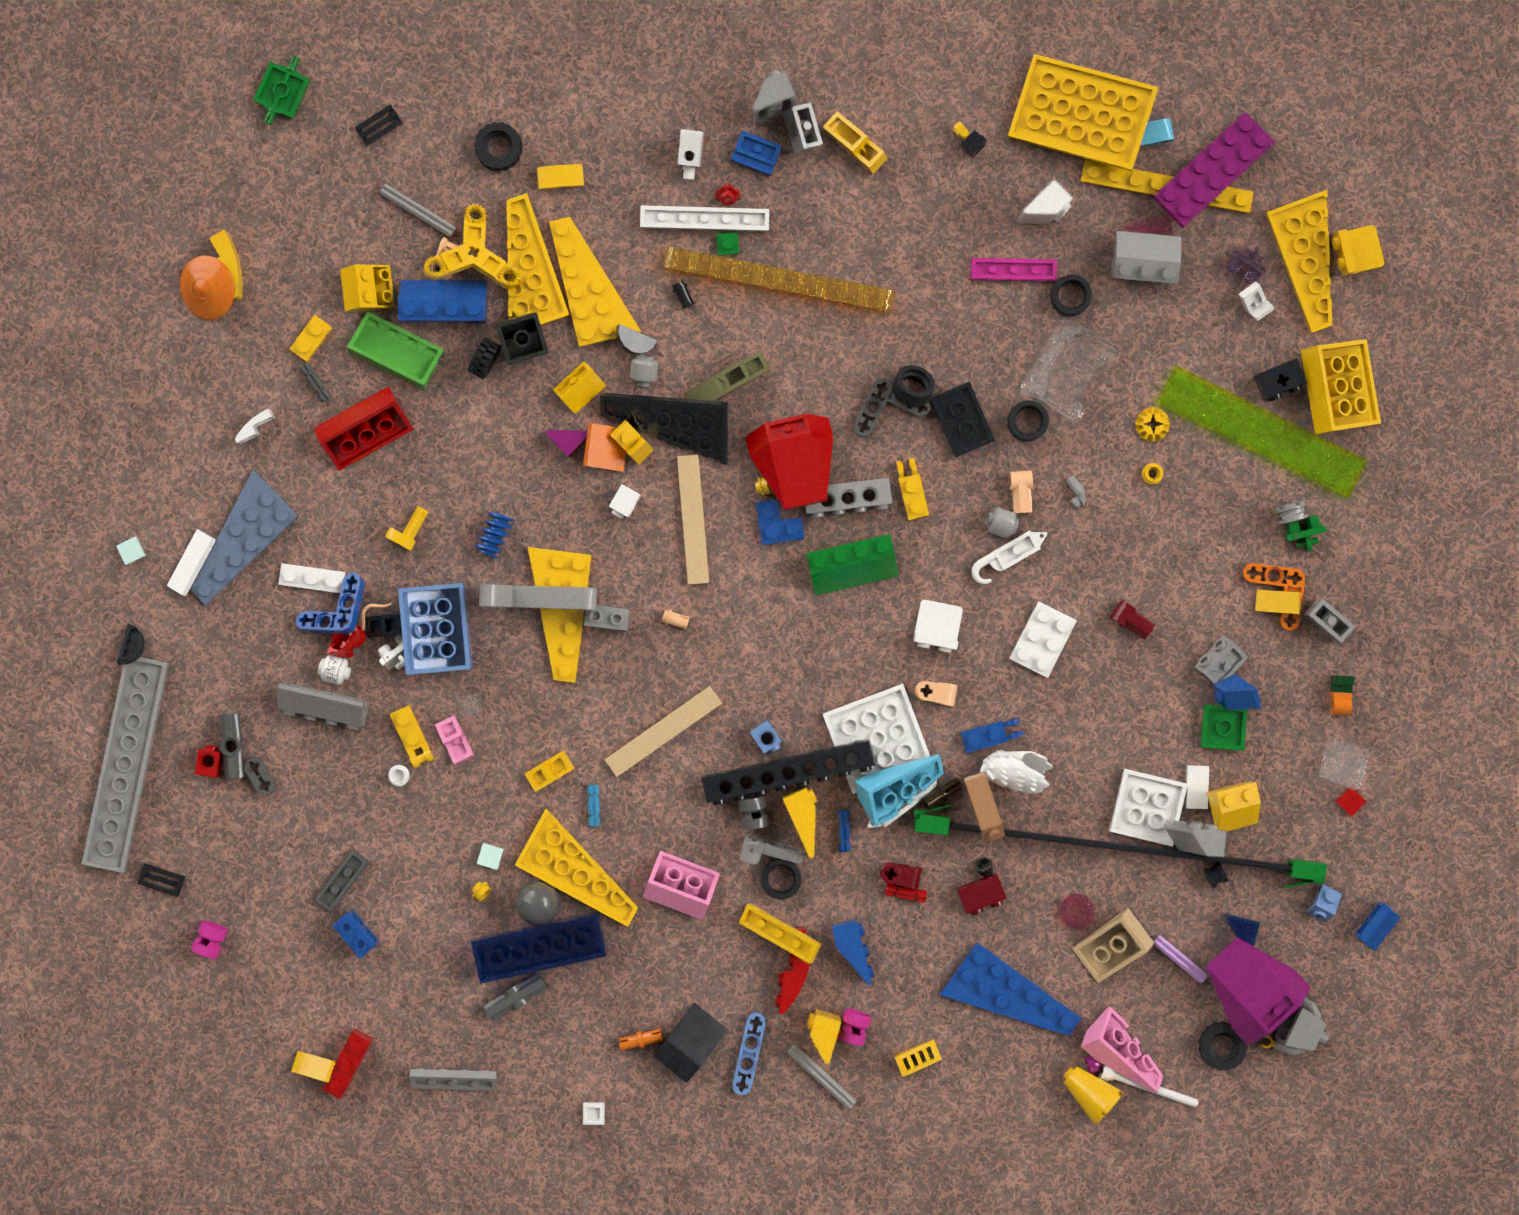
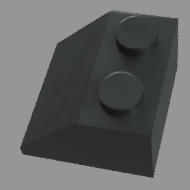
M537 311L495 324L507 365L549 353Z

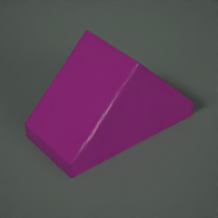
M546 430L547 436L568 457L587 439V431Z

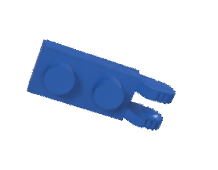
M1019 718L1005 722L999 721L960 732L966 753L1024 736L1023 731H1015L1008 735L1005 733L1004 727L1017 725L1020 723Z

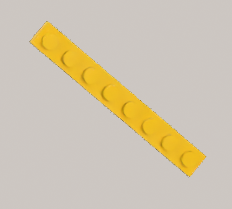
M1085 160L1080 182L1154 196L1174 177L1136 169L1128 171L1103 163ZM1228 187L1208 206L1249 214L1254 192Z

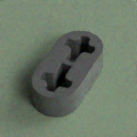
M258 757L248 759L244 764V770L256 791L261 795L271 794L276 788V782L265 763ZM252 761L254 764L259 763L260 766L257 768V770L259 771L260 775H258L255 770L250 771L249 768L252 766ZM260 777H262L265 782L270 781L271 784L268 786L270 789L269 791H267V789H261L260 786L263 783Z

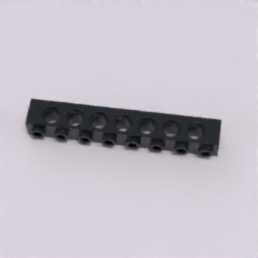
M865 739L703 776L701 780L707 803L713 802V805L726 803L725 799L733 797L734 801L747 798L746 794L754 793L755 796L767 794V790L775 788L776 791L788 789L790 784L796 783V786L799 787L808 785V780L817 779V782L829 780L830 776L838 774V777L851 775V771L859 769L860 773L872 770L871 766H875L876 762L871 740ZM849 753L856 754L858 762L856 764H849L846 760V755ZM827 758L835 759L837 767L834 769L827 768L825 760ZM806 763H813L816 767L815 773H807L804 765ZM784 768H792L795 776L793 778H786L783 773ZM763 773H772L774 781L766 783L763 780ZM750 777L753 781L752 787H744L742 778ZM727 781L732 785L731 792H724L722 790V782Z

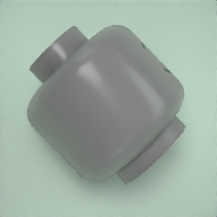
M638 354L637 358L631 360L630 378L637 382V386H650V383L658 379L659 363L652 355Z
M997 507L992 513L989 512L987 514L985 524L988 525L989 533L1002 538H1008L1016 533L1019 519L1016 518L1014 512Z

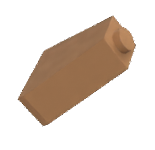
M985 772L964 778L969 802L984 842L995 841L1005 837L1003 824Z

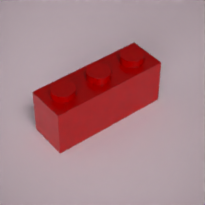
M356 1028L352 1031L333 1067L329 1083L325 1082L322 1090L339 1099L345 1095L374 1040L373 1037Z

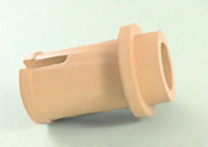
M672 609L670 611L665 610L662 622L666 626L670 624L686 630L690 616L672 612Z

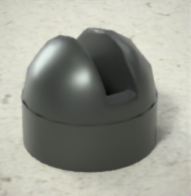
M983 857L976 861L975 868L981 876L985 877L992 874L993 864L989 858Z

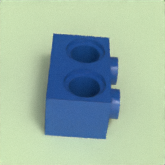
M353 909L332 926L359 958H362L380 942Z

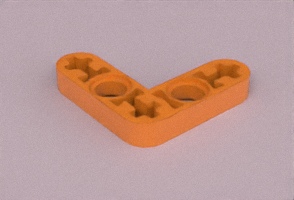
M1256 563L1245 565L1242 570V576L1247 582L1281 586L1284 592L1301 593L1300 614H1291V619H1294L1295 623L1287 627L1288 624L1284 622V618H1288L1289 614L1280 613L1279 624L1284 630L1296 629L1299 626L1305 586L1304 573L1295 568ZM1254 567V571L1263 572L1262 568H1265L1263 573L1264 581H1261L1262 576H1254L1253 579H1250L1247 570H1251ZM1272 569L1279 573V578L1275 582L1268 579V572ZM1283 570L1287 571L1285 575L1293 576L1294 572H1296L1297 576L1300 577V581H1296L1294 585L1292 580L1285 579V584H1283Z

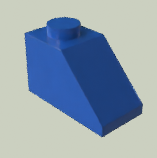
M1236 674L1213 684L1215 701L1228 710L1258 709L1261 707L1257 688Z

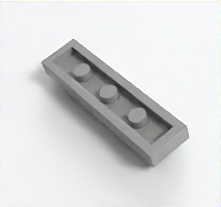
M410 1069L411 1089L497 1091V1073L495 1071Z

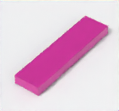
M971 258V280L1056 282L1057 259Z

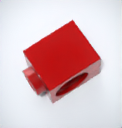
M205 745V748L198 749L194 775L213 778L220 777L223 752L218 750V746ZM207 755H211L214 758V764L211 767L205 762Z

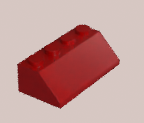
M389 386L314 427L319 443L339 471L414 430Z

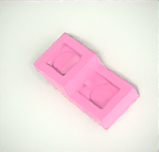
M455 716L435 724L454 765H458L475 756Z

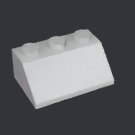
M1053 180L1022 211L1017 221L1020 224H1050L1053 220L1058 222L1071 207L1069 203L1073 198Z

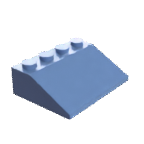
M465 583L398 589L406 675L473 669Z

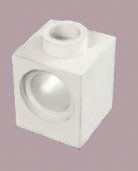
M621 484L609 505L613 509L611 513L621 519L624 516L629 518L641 495Z

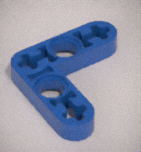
M357 573L346 575L342 583L336 612L303 611L296 618L297 627L306 633L350 634L353 632L357 624L364 592V579ZM349 599H354L353 605L350 608H345L346 602ZM330 618V624L327 627H322L323 620Z

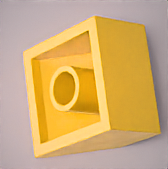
M1243 782L1207 792L1214 824L1218 825L1219 830L1227 832L1258 823L1261 801L1256 782Z
M815 1008L814 1014H809L807 1029H810V1037L824 1062L829 1064L840 1029L841 1018L840 1015Z

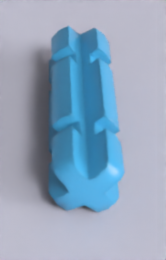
M591 784L587 787V794H589L588 815H590L588 825L597 827L600 825V817H598V814H600L599 785Z

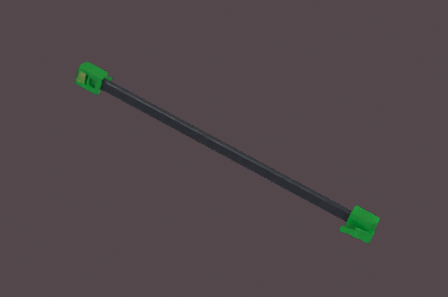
M954 804L937 806L930 810L916 808L913 810V818H915L913 830L916 832L948 835L949 829L981 833L978 825L950 822L948 816L925 813L927 811H940L942 808L952 807ZM1004 829L1005 836L1281 870L1287 871L1286 875L1293 878L1309 879V881H1295L1293 884L1282 885V888L1301 886L1307 883L1324 884L1327 864L1319 861L1288 858V864L1228 856H1205L1180 850Z

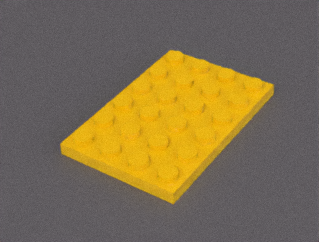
M1034 54L1008 138L1133 171L1159 89L1149 84Z

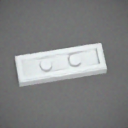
M197 529L167 586L186 596L216 539Z

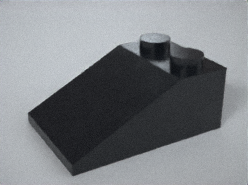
M694 1003L656 1049L653 1056L685 1083H688L728 1029L698 1004Z

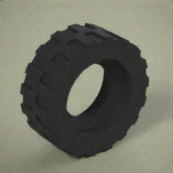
M504 122L486 124L475 137V154L482 165L488 169L501 172V170L506 171L509 170L508 168L514 167L515 163L520 160L523 147L522 141L517 131L509 124L506 125ZM500 136L508 141L509 150L506 155L494 157L489 153L488 144L492 138Z
M1220 1021L1205 1027L1206 1029L1201 1032V1037L1198 1040V1050L1203 1060L1210 1067L1220 1071H1229V1069H1235L1239 1064L1241 1065L1243 1059L1246 1058L1248 1046L1234 1032L1230 1023ZM1225 1035L1232 1040L1233 1049L1230 1054L1218 1056L1214 1053L1212 1043L1216 1037Z

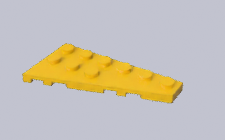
M1327 190L1265 213L1310 334L1332 326Z
M528 194L508 199L507 264L516 268L520 274L518 286L514 289H508L509 319L537 311L542 326L570 316ZM508 274V281H514V276Z
M567 217L550 221L549 224L579 347L618 338L616 336V326L618 324L641 333L640 328L572 219Z
M528 547L535 586L588 588L592 555ZM540 608L553 678L558 681L576 683L585 609Z
M546 808L515 866L628 927L638 906Z

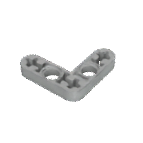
M748 834L744 838L740 859L746 863L758 864L761 854L793 863H802L805 851L795 846Z

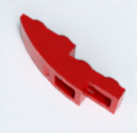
M797 927L798 931L806 935L805 927ZM790 953L789 966H793V968H784L783 973H779L778 986H782L781 995H776L775 1007L779 1008V1014H784L797 998L810 966L809 963Z

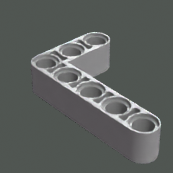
M480 584L479 606L596 610L597 588Z

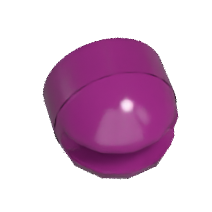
M1091 1055L1084 1058L1089 1073L1092 1074L1101 1069L1102 1063L1095 1060Z

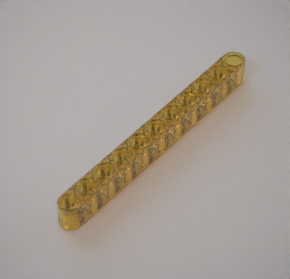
M669 246L666 247L662 266L665 270L671 268L680 273L689 274L691 272L696 273L697 276L710 278V276L716 277L718 280L731 282V280L737 281L741 285H757L762 289L772 291L773 289H778L782 293L793 295L798 293L802 294L803 297L813 299L819 297L823 298V301L833 303L839 301L844 302V305L854 307L859 305L864 306V309L878 311V309L885 310V313L892 312L895 291L886 288Z

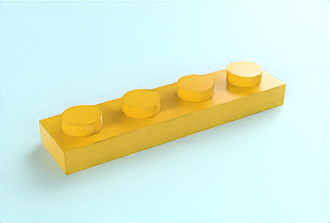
M751 903L746 905L739 924L809 964L814 962L821 943Z

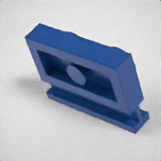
M742 131L731 161L771 176L782 146Z

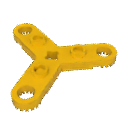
M478 204L469 205L465 210L462 245L440 253V255L428 258L423 268L426 277L432 280H438L473 267L505 289H514L520 281V274L516 268L510 266L506 261L485 248L486 211L481 205L478 206ZM478 212L481 218L473 220L470 213ZM470 250L477 252V256H469ZM435 264L440 267L441 271L433 273V271L429 270V266ZM505 274H511L515 280L509 282L503 277Z

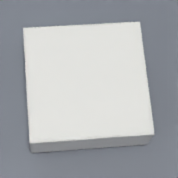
M583 1102V1125H604L605 1102Z

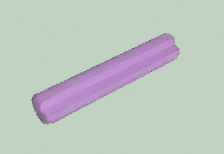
M1162 936L1156 937L1153 942L1159 950L1199 983H1203L1208 975Z

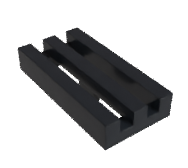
M390 104L357 125L355 129L366 146H369L403 124V122ZM388 112L392 113L389 116L382 119L381 121H379L378 123H376L375 125H373L372 127H370L369 129L365 130L364 132L362 131V129H364L371 123L375 122ZM395 118V122L369 139L366 138V136Z
M144 863L138 884L179 897L186 876ZM147 869L179 879V881L175 882L163 877L147 873ZM148 877L177 887L176 891L144 881V878Z

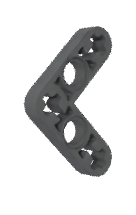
M884 378L878 379L873 384L855 421L854 431L862 437L870 435L886 402L918 417H924L929 413L931 408L930 402L928 401L924 405L927 408L926 411L922 410L918 413L917 407L911 406V409L906 407L907 405L896 401L895 395L892 392L893 382ZM882 383H886L888 392H883L880 397L884 398L883 403L877 398H872V393L876 396L879 391L876 387L877 384L882 385ZM876 402L879 405V411L875 414L869 413L867 404ZM862 413H865L868 417L875 418L874 422L869 420L867 424L870 428L869 431L865 430L862 433L857 425L864 422L866 417H862Z

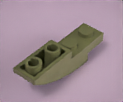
M758 351L686 392L685 396L687 399L717 401L770 371V368L761 352Z

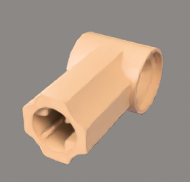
M1012 471L1009 473V478H1011L1010 490L1012 491L1013 512L1031 513L1032 471Z

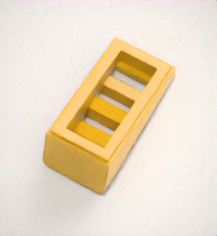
M934 1039L894 1055L902 1077L942 1060ZM926 1048H931L934 1058L930 1059ZM921 1050L923 1051L926 1061L922 1062L919 1055V1051ZM912 1054H915L918 1064L914 1065L910 1056ZM907 1057L910 1065L909 1068H906L903 1058Z

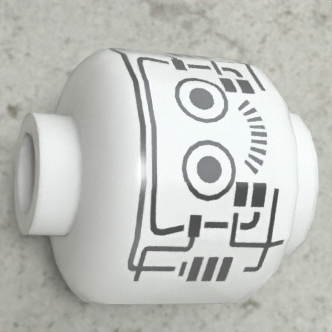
M331 655L322 658L318 667V675H320L321 680L334 685H341L344 680L349 679L351 668L348 667V661L345 658Z

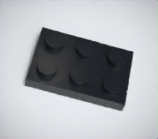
M970 382L930 398L955 458L995 441Z

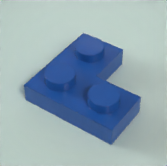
M777 500L756 503L762 545L805 539L802 517L780 521Z

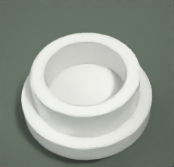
M395 765L388 772V779L394 786H403L409 781V770L403 765Z

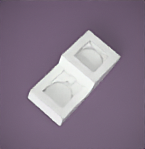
M266 409L252 418L237 434L235 438L236 443L242 444L259 436L260 434L256 427L275 418L272 410Z

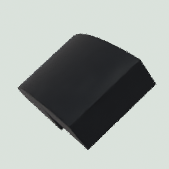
M400 614L366 617L368 638L402 635Z

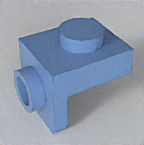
M1322 884L1317 892L1314 904L1308 909L1307 913L1318 921L1327 922L1335 915L1342 894Z

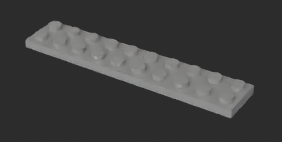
M139 657L135 662L123 665L82 865L121 873L126 872L168 673V662Z

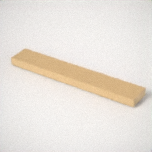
M699 455L677 456L688 585L709 583Z
M711 686L707 687L605 759L606 763L616 777H618L721 705L722 702Z

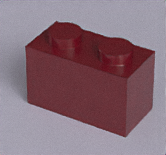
M997 873L956 888L965 913H971V916L983 912L982 908L991 905V908L1003 904L1002 900L1007 899Z

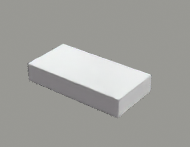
M1187 765L1186 783L1188 786L1185 808L1208 809L1209 766Z

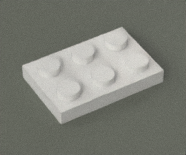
M1038 601L1009 659L1048 678L1077 620Z

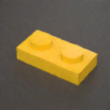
M314 315L292 344L290 350L308 362L333 328Z

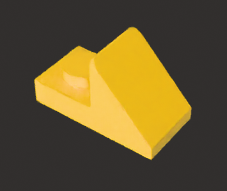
M626 420L610 434L638 465L654 451L647 441Z

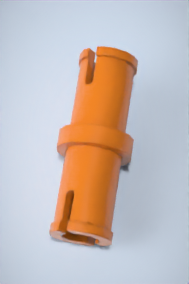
M661 1028L647 1032L638 1031L635 1035L619 1037L621 1051L636 1047L645 1048V1045L664 1041Z

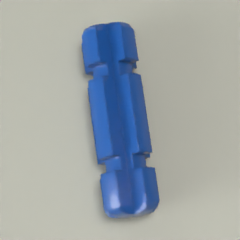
M848 810L838 811L839 852L850 851V842H848L850 840Z

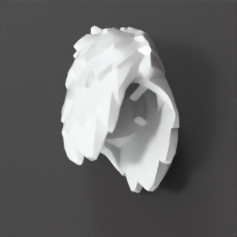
M998 750L983 760L980 773L985 772L987 780L1000 787L1008 788L1014 792L1034 794L1042 792L1043 789L1050 785L1042 774H1045L1046 770L1052 769V765L1047 762L1046 757L1036 752H1007Z

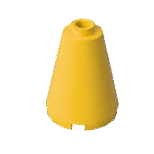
M1078 1066L1075 1069L1070 1067L1063 1075L1066 1079L1063 1083L1095 1125L1102 1120L1124 1094L1120 1089Z

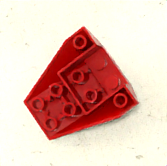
M806 413L767 422L745 437L750 459L784 510L827 501L833 448V433L828 417Z

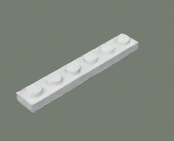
M641 205L640 228L769 232V209Z

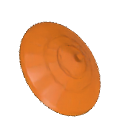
M204 255L193 258L186 264L180 277L182 298L187 307L197 317L204 320H215L225 315L231 308L235 296L233 277L225 264L217 258Z

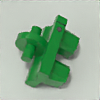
M1317 515L1304 518L1307 530L1300 531L1298 520L1285 523V542L1302 538L1303 541L1297 542L1296 546L1298 549L1304 547L1306 552H1312V545L1319 543L1317 537L1310 539V536L1327 531L1325 525L1321 526Z

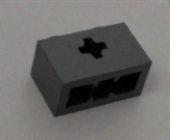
M1297 358L1253 376L1262 399L1269 398L1270 402L1281 398V393L1286 390L1293 393L1302 389L1301 384L1307 382ZM1279 378H1280V379H1282V378L1285 379V382H1283L1282 384H1278V385H1277V382H1276V381H1277Z

